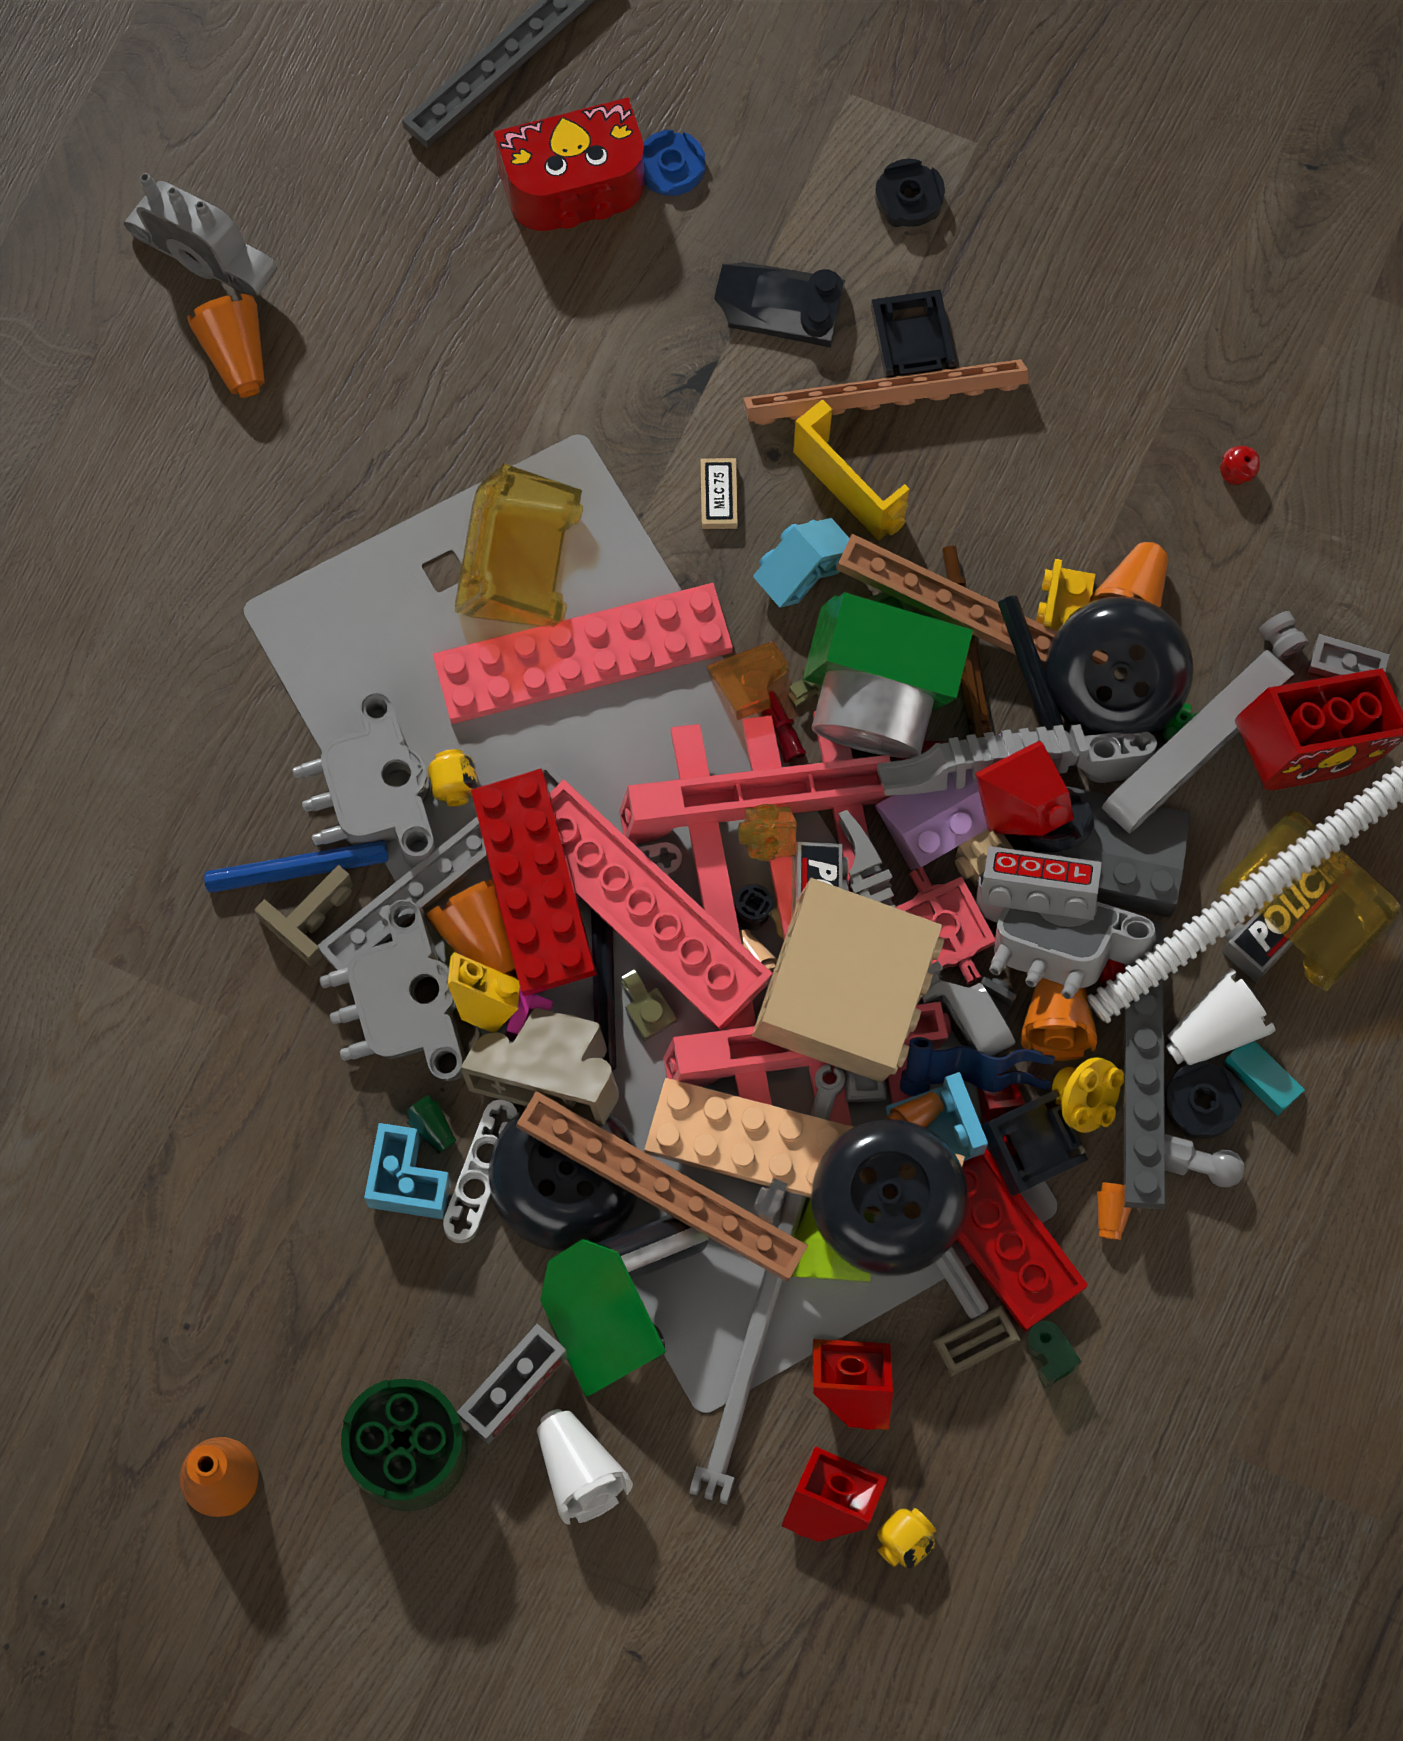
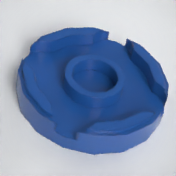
M663 130L652 134L643 142L644 184L650 190L666 196H678L691 191L700 183L705 173V152L700 142L691 134L683 131L681 134L674 133V130Z

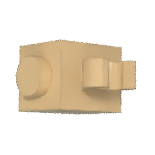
M987 829L958 846L957 859L955 860L956 867L964 879H971L975 887L978 886L979 877L985 871L989 846L1013 849L1004 834H998L994 831L989 832Z

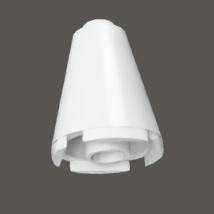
M1231 968L1225 972L1167 1035L1171 1042L1165 1047L1178 1065L1183 1061L1188 1065L1205 1061L1266 1037L1276 1031L1273 1023L1267 1026L1263 1023L1265 1021L1264 1016L1267 1013L1242 979L1236 983L1233 981V978L1236 976L1234 969Z
M555 1409L541 1418L537 1434L557 1510L565 1524H570V1518L574 1517L577 1518L579 1523L594 1519L619 1503L616 1496L623 1489L627 1495L629 1494L633 1482L628 1473L572 1412H562L561 1409Z

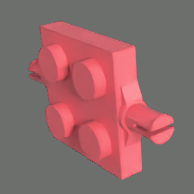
M923 867L918 868L917 871L916 869L913 870L909 875L919 892L912 900L896 908L941 924L942 928L939 937L944 938V943L938 959L933 960L932 964L939 961L943 969L959 966L967 981V985L972 984L973 981L977 982L982 977L977 971L972 958L977 953L994 946L995 937L964 879L961 876L946 884L932 886Z

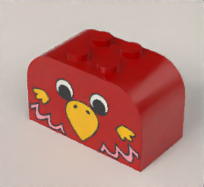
M629 97L494 131L497 168L510 210L515 219L529 229L536 231H550L558 228L569 229L589 220H604L613 214L626 211L634 206L643 193L644 145Z
M1383 668L1268 687L1235 718V724L1265 790H1280L1351 775L1376 763L1403 742V710Z

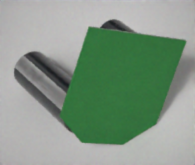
M666 1215L598 1243L582 1239L548 1261L540 1302L560 1344L567 1350V1359L586 1398L641 1366L661 1358L666 1353L664 1337L659 1328L652 1323L632 1280L702 1252L708 1244V1236L673 1216Z

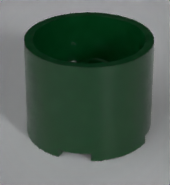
M387 1379L367 1388L349 1407L343 1420L344 1424L341 1433L342 1457L352 1477L372 1500L393 1510L416 1511L438 1503L458 1484L467 1462V1439L455 1408L449 1399L436 1387L421 1380ZM401 1434L406 1438L411 1434L409 1438L411 1447L407 1450L403 1447L395 1450L398 1445L395 1440L396 1436Z

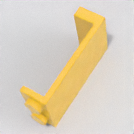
M822 399L796 420L793 453L878 541L886 534L894 535L906 522L905 516L910 489L904 484L883 501L827 444L830 436L832 408Z

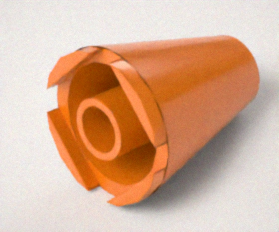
M241 294L242 300L232 301L231 295L223 296L198 306L194 309L195 317L193 318L188 315L187 319L190 328L232 394H239L240 398L251 397L260 392L259 387L265 383L257 303L253 295Z
M1153 542L1137 544L1092 594L1089 603L1111 596H1130L1149 601L1161 608L1169 560L1167 553L1160 545Z
M489 879L487 882L482 881L449 898L445 908L441 909L438 905L426 914L429 923L456 953L516 978L513 973L516 969L492 879Z
M1042 978L1035 986L1021 1031V1045L1023 1048L1028 1050L1033 1048L1041 1051L1043 1054L1055 1056L1054 1060L1056 1061L1080 1059L1084 1057V1050L1090 1047L1093 1052L1097 1045V1032L1087 998L1086 987L1079 988L1073 998L1066 999L1062 995L1063 984Z
M227 1437L207 1439L196 1445L187 1454L182 1463L179 1477L182 1494L188 1504L203 1515L212 1517L234 1515L245 1508L256 1494L259 1478L257 1461L251 1451L237 1440Z

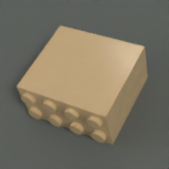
M810 878L798 898L752 1037L882 1083L890 1074L895 1075L898 1067L902 1068L906 1060L909 1046L905 1045L904 1041L907 1039L910 1031L914 1032L921 1010L915 1007L919 1003L921 996L926 995L931 984L933 974L928 973L927 970L931 967L933 960L938 959L942 950L944 938L939 937L942 925Z

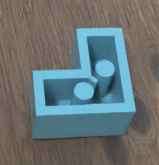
M832 518L819 521L811 520L800 525L792 524L781 534L780 539L782 541L779 545L761 558L759 562L761 566L755 572L753 578L780 608L797 604L819 578L836 575L840 572L836 570V567L850 538Z
M379 1123L364 1199L368 1208L444 1220L451 1180L448 1172L415 1167L421 1140L417 1129Z

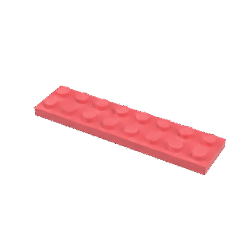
M709 583L433 653V659L452 725L733 653V646L714 583Z
M563 779L550 792L576 895L710 1022L722 1031L770 983L773 973Z

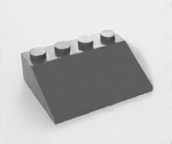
M1067 787L1070 794L1079 796L1082 802H1088L1091 806L1094 820V828L1091 835L1081 844L1069 850L1044 852L1032 848L1031 852L1102 862L1097 902L1170 918L1178 901L1190 813L1160 806L1137 829L1129 834L1102 810L1103 804L1110 795Z

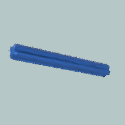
M377 841L210 870L205 872L204 882L207 892L213 893L332 872L338 865L345 870L385 863L388 861L389 855L385 841Z

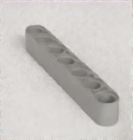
M1269 650L1263 652L1106 800L1102 810L1126 832L1132 833L1239 732L1235 724V718L1268 687L1289 684L1294 678L1295 673Z

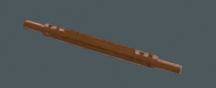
M956 546L944 547L942 552L947 579L967 588L966 579L961 577ZM972 635L961 678V686L970 735L975 734L976 738L984 737V733L992 731L976 638Z

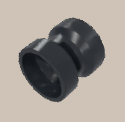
M749 884L738 892L734 907L737 923L741 928L757 930L767 923L773 906V898L764 886Z

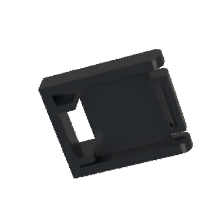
M941 289L872 299L871 312L885 378L894 377L893 368L898 369L899 376L942 370L941 361H946L947 369L956 368ZM924 307L925 316L892 320L893 311Z
M1056 1090L981 1124L988 1142L987 1145L1011 1196L1030 1189L1088 1160L1086 1153L1077 1154L1071 1159L1067 1153L1082 1146V1142L1076 1130L1066 1124L1062 1115V1104L1049 1110L1045 1106V1103H1050L1059 1097ZM1003 1136L1006 1137V1139H1007V1141H1008V1143H1009V1146H1010V1148H1011V1150H1012V1152H1013V1154H1014V1156H1015V1158H1016V1161H1017V1163H1018V1165H1019V1167H1020V1169H1021L1020 1171L1017 1170V1167H1016V1165H1015V1163H1014V1161H1013V1159H1012V1157H1011V1155H1010V1152H1009V1150H1008V1148H1007V1146H1006V1144H1005V1142H1004Z

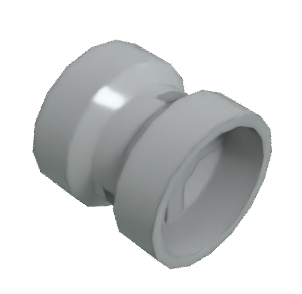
M1290 611L1275 615L1259 628V632L1264 640L1271 642L1273 646L1272 652L1280 661L1293 657L1309 643L1304 633L1296 629V620Z

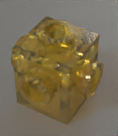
M761 804L756 808H745V820L740 822L738 826L740 845H745L750 858H756L761 861H771L776 857L795 856L797 822L789 806L777 807L772 804Z

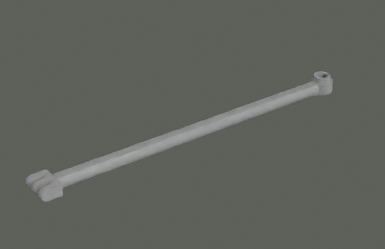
M825 1064L817 1070L815 1084L818 1090L810 1116L829 1120L835 1097L843 1091L846 1084L845 1074L841 1068H834L833 1072L837 1076V1081L831 1085L823 1082V1076L831 1072L832 1065ZM788 1192L778 1223V1229L794 1238L806 1196ZM767 1270L764 1271L707 1469L696 1466L689 1494L697 1496L701 1489L702 1481L708 1482L704 1498L713 1500L717 1485L722 1486L720 1503L728 1505L735 1482V1477L726 1475L782 1282L780 1277Z

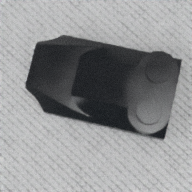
M746 262L723 263L714 300L725 313L728 327L831 348L845 280L829 269L807 273Z

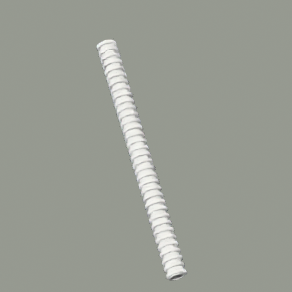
M1401 761L1400 768L1395 766L1391 769L1392 774L1385 773L1382 776L1381 782L1377 780L1373 782L1372 789L1365 788L1363 790L1364 795H1356L1353 798V803L1346 802L1344 804L1345 809H1337L1334 812L1335 816L1333 818L1331 816L1326 817L1325 824L1318 823L1315 826L1316 830L1314 832L1311 830L1306 832L1307 837L1305 839L1298 838L1296 840L1297 845L1293 846L1290 844L1287 847L1286 853L1282 851L1278 853V859H1270L1267 867H1259L1258 874L1251 873L1249 875L1250 880L1247 882L1242 880L1239 883L1240 887L1238 889L1235 887L1231 888L1230 895L1223 894L1220 897L1221 901L1219 903L1216 901L1211 903L1212 908L1210 910L1204 908L1201 911L1202 915L1200 917L1196 915L1192 917L1193 922L1191 924L1184 923L1182 925L1183 930H1175L1171 939L1169 937L1164 938L1163 945L1156 944L1154 946L1155 951L1144 953L1145 958L1143 960L1136 959V965L1125 967L1126 972L1124 974L1117 973L1116 980L1112 981L1109 979L1104 989L1101 986L1097 988L1098 993L1096 995L1089 994L1087 996L1088 1002L1096 1015L1108 1024L1113 1014L1118 1016L1121 1014V1008L1128 1009L1130 1007L1129 1002L1132 1000L1135 1002L1139 1001L1140 994L1147 995L1149 993L1148 988L1159 986L1158 981L1160 979L1167 980L1168 973L1172 972L1175 974L1180 964L1184 967L1188 963V958L1195 959L1197 957L1196 952L1199 950L1201 952L1206 951L1207 944L1214 945L1216 943L1215 938L1218 936L1223 938L1226 935L1225 931L1227 929L1230 931L1234 930L1235 923L1242 924L1245 921L1244 917L1246 915L1250 917L1254 915L1253 910L1255 908L1260 910L1264 907L1263 902L1267 901L1270 903L1273 900V895H1281L1283 893L1282 888H1290L1293 885L1292 881L1294 879L1296 881L1301 880L1302 873L1309 874L1312 871L1311 867L1313 865L1316 867L1321 865L1320 860L1322 858L1325 860L1331 857L1330 852L1337 853L1340 850L1339 846L1341 844L1346 846L1350 842L1349 838L1356 839L1359 836L1360 830L1365 832L1369 828V823L1376 824L1379 816L1385 817L1388 814L1387 810L1389 808L1391 810L1396 809L1397 802L1403 803V761Z

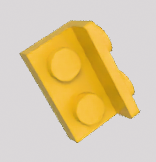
M1055 559L1052 570L1045 569L1041 591L1048 592L1046 603L1039 602L1036 622L1055 631L1059 630L1061 625L1074 611L1089 603L1096 575L1061 568L1062 560Z

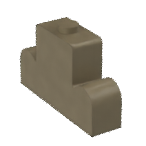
M536 1008L529 1015L513 1043H510L507 1036L502 1033L492 1032L485 1034L475 1042L460 1067L470 1092L528 1106L537 1091L588 1121L604 1126L619 1098V1090L611 1066L603 1059L607 1052V1047L599 1024L581 1019L573 1014L565 1015Z

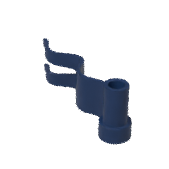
M915 1037L910 1040L907 1066L902 1071L900 1090L909 1096H917L930 1091L931 1084H942L945 1077L960 1072L963 1081L970 1082L976 1087L989 1092L1002 1091L1008 1086L1018 1083L1049 1090L1051 1082L1042 1080L1027 1072L1012 1071L1003 1076H995V1074L1003 1073L1014 1064L1023 1061L1054 1064L1055 1056L1028 1049L1016 1050L1006 1057L1000 1058L988 1056L968 1046L936 1050L932 1049L933 1043L929 1039Z

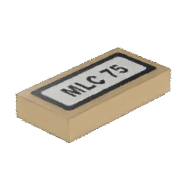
M736 458L700 459L702 529H737Z

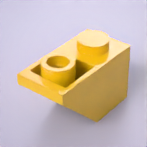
M454 952L450 956L447 985L461 1020L491 1033L497 1032L518 1010L519 981Z

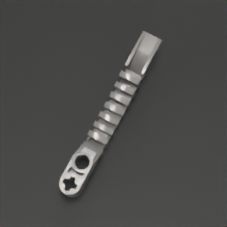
M1080 724L1072 725L1070 733L1064 730L1063 725L1054 726L1053 730H1046L1045 726L1037 727L1035 732H1029L1028 728L1019 729L1018 733L1004 730L1001 731V735L995 736L993 732L984 733V737L976 738L975 734L967 735L966 740L961 741L958 740V737L948 738V743H936L920 756L902 761L877 764V770L885 796L947 790L948 773L952 772L956 789L965 788L967 769L971 770L973 782H977L975 773L982 770L983 767L990 766L1040 740L1047 749L1051 759L1055 760L1059 773H1066L1068 766L1076 765L1083 770L1086 777L1091 781L1107 783L1127 780L1155 754L1157 742L1155 737L1149 732L1133 734L1106 733L1084 736Z
M848 810L838 813L841 819L838 824L850 842L855 855L853 866L849 871L851 892L896 908L891 901L894 894L890 888L892 887L890 880L893 877L889 869L881 872L879 864H882V861L877 851ZM939 961L931 965L927 970L928 973L933 974L931 984L926 995L921 996L919 1001L921 1004L936 1001L944 1003L969 1046L988 1056L993 1057L1015 1045L1010 1029L980 982L967 988L940 980L942 977L940 972L943 968Z

